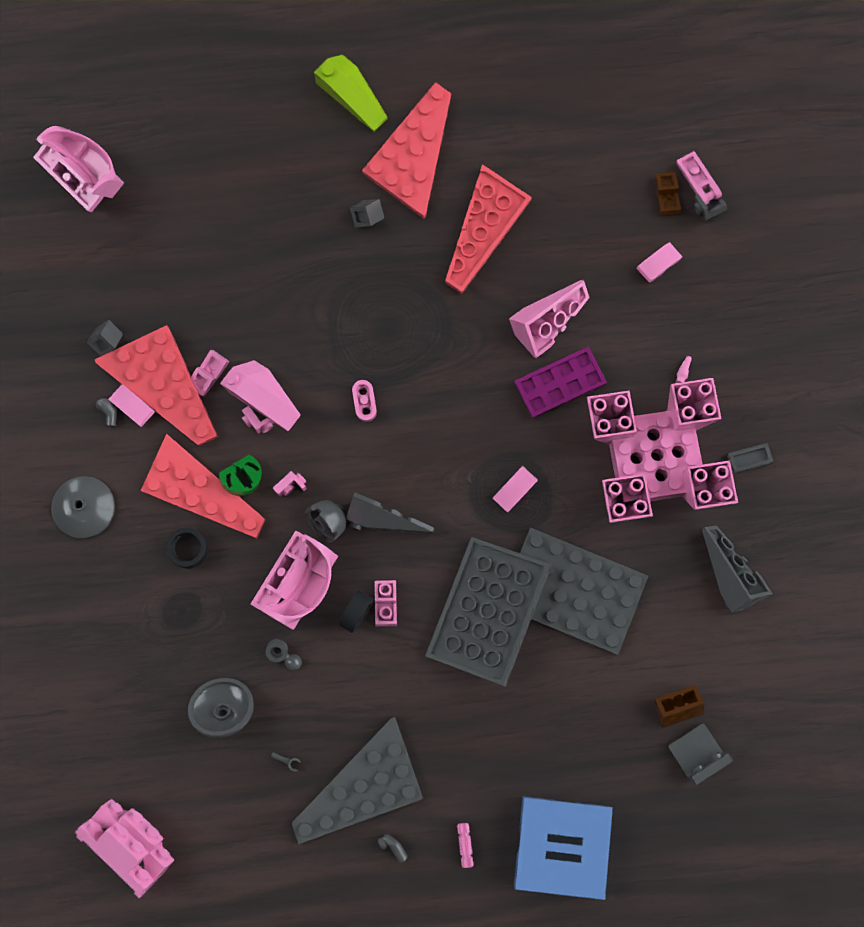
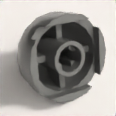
M320 500L305 510V513L309 514L306 518L307 522L319 537L322 535L327 537L326 542L332 543L344 532L346 527L345 510L339 503Z

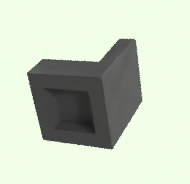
M380 199L363 200L350 207L355 227L372 226L384 219Z
M108 320L94 330L87 343L100 356H103L116 348L123 333Z

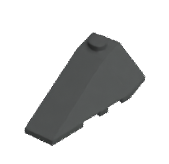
M354 493L346 517L347 522L350 523L349 527L361 531V528L374 531L433 535L434 532L433 527L407 516L403 518V515L397 510L389 508L384 510L381 503L358 493Z
M717 525L702 529L720 593L725 600V605L732 613L745 610L772 595L762 576L757 571L754 573L745 564L748 560L744 556L741 557L733 550V543Z

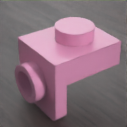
M249 405L242 410L245 415L242 417L248 428L253 426L258 434L260 432L266 433L273 427L272 424L274 422L268 418L260 422Z

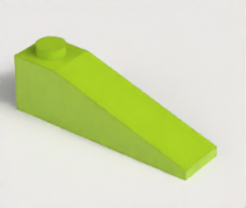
M344 55L328 58L314 72L316 84L373 132L387 120L385 112L359 69Z

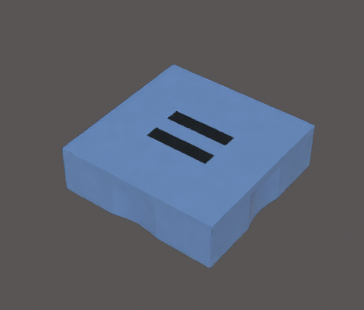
M522 796L519 827L520 844L517 852L514 879L515 889L605 900L613 808L606 805L580 802L570 803L553 799Z

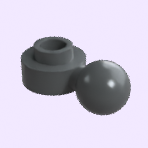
M274 639L268 643L265 653L269 660L273 662L284 661L286 668L290 671H296L301 667L302 660L300 656L288 654V646L284 641Z

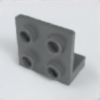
M704 723L668 745L669 750L687 778L694 785H698L733 761L728 753H723Z

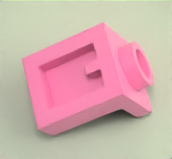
M290 471L273 487V490L280 497L283 494L287 496L295 488L293 486L295 483L305 491L307 488L304 484L307 481L299 473L295 475Z

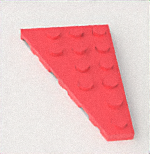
M436 82L362 170V174L423 219L427 214L451 100V93Z
M166 325L95 359L96 364L197 445H203L218 437L169 326Z

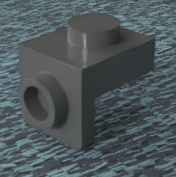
M699 194L694 196L696 203L693 205L694 209L706 221L727 210V204L722 197L714 198L706 205Z

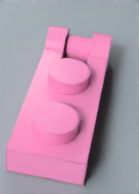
M695 151L676 160L677 166L696 195L699 194L706 205L710 200L722 197L719 187ZM710 188L711 191L705 194L703 190Z

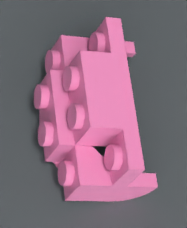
M52 126L43 131L36 139L43 145L33 158L87 211L93 212L103 197L113 198L124 184L115 174L112 161L106 151L88 137L66 128Z
M295 531L251 602V605L294 630L299 620L313 611L325 597L330 585L331 568L338 556L310 536Z
M112 799L102 805L94 816L75 832L77 834L76 837L81 842L84 841L135 891L134 894L138 898L149 890L174 861L169 852L163 848L161 841L164 838L159 834L158 830L143 818L139 812L133 808L129 811L123 810L121 805ZM142 860L144 861V869L139 866Z

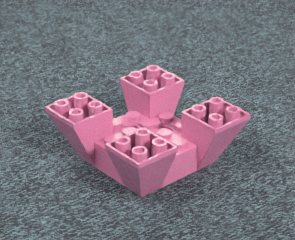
M713 378L671 384L667 411L634 416L629 391L587 397L594 439L609 445L615 474L613 479L602 480L609 523L652 517L650 501L683 497L694 510L738 503L730 461L702 464L696 430L721 420ZM647 433L655 434L656 440H650ZM672 450H678L681 457L676 458L673 456ZM651 453H657L660 456V461H655L651 457ZM630 457H638L640 464H634ZM655 473L662 474L664 481H658Z

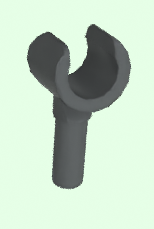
M274 752L271 755L272 758L287 764L291 771H298L290 766L294 760L301 763L297 757L287 758Z

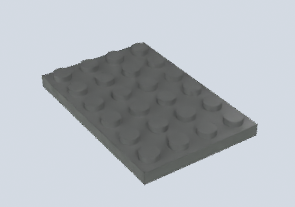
M530 527L520 554L551 565L531 620L618 655L647 582L648 575Z
M471 537L425 656L506 687L551 565Z

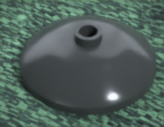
M90 476L72 478L62 484L56 491L51 506L52 517L57 527L71 537L79 539L94 537L103 532L113 519L115 513L114 496L109 487L99 479ZM81 501L83 505L78 509L76 505Z
M231 678L211 680L199 687L192 695L188 705L190 722L199 733L208 737L220 738L232 735L241 730L250 720L254 709L253 697L248 687L238 680Z

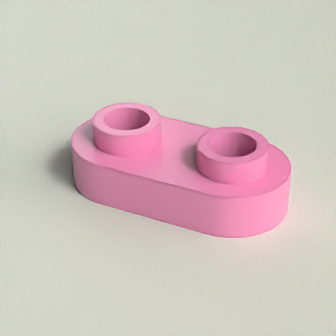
M359 380L352 388L355 411L361 421L369 422L375 418L377 413L373 387L370 382ZM361 389L367 390V393L365 395H361L359 391ZM364 409L370 410L368 415H364L362 412Z

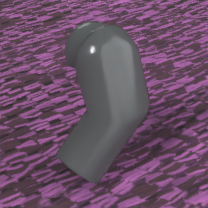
M106 398L97 400L96 408L106 414L105 426L116 427L117 408Z

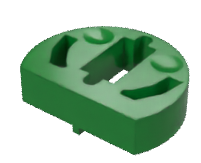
M247 455L219 472V480L222 487L228 493L236 496H245L254 492L261 482L262 471L260 464L251 455ZM236 470L240 473L242 471L252 483L251 489L248 486L244 487L236 476ZM230 477V488L228 487L226 482V478Z

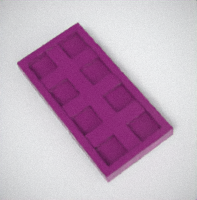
M588 346L515 380L514 384L533 419L606 385L607 381Z

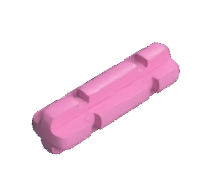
M460 823L457 825L458 834H460L458 838L460 855H462L461 864L463 868H470L474 864L473 857H471V838L468 835L470 832L469 824Z

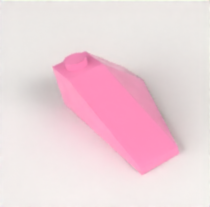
M580 280L524 307L509 318L515 336L533 357L537 358L552 347L557 334L566 329L565 324L571 316H576L589 299L584 280Z
M255 360L232 367L220 383L231 395L286 431H289L301 416L270 370Z

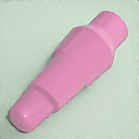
M690 356L685 358L679 368L676 383H682L688 378V369L692 359Z

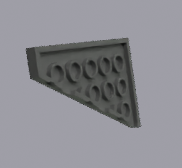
M395 717L391 718L292 822L298 844L423 799Z

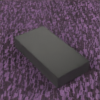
M768 443L726 454L731 464L732 474L774 463Z

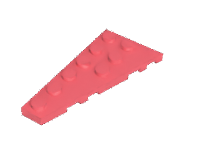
M483 164L445 280L447 285L461 294L532 199L531 196Z
M166 434L141 491L257 539L265 519L239 496L228 493L213 473Z

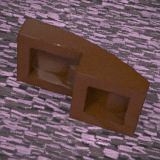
M676 172L655 174L660 216L680 214L681 205L678 196L679 186Z

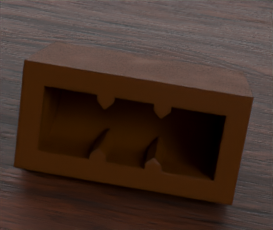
M696 685L655 698L657 713L663 728L704 713V702Z

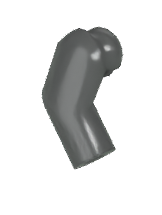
M384 834L383 837L378 839L380 847L383 850L390 847L399 863L404 862L408 858L400 842L391 835Z

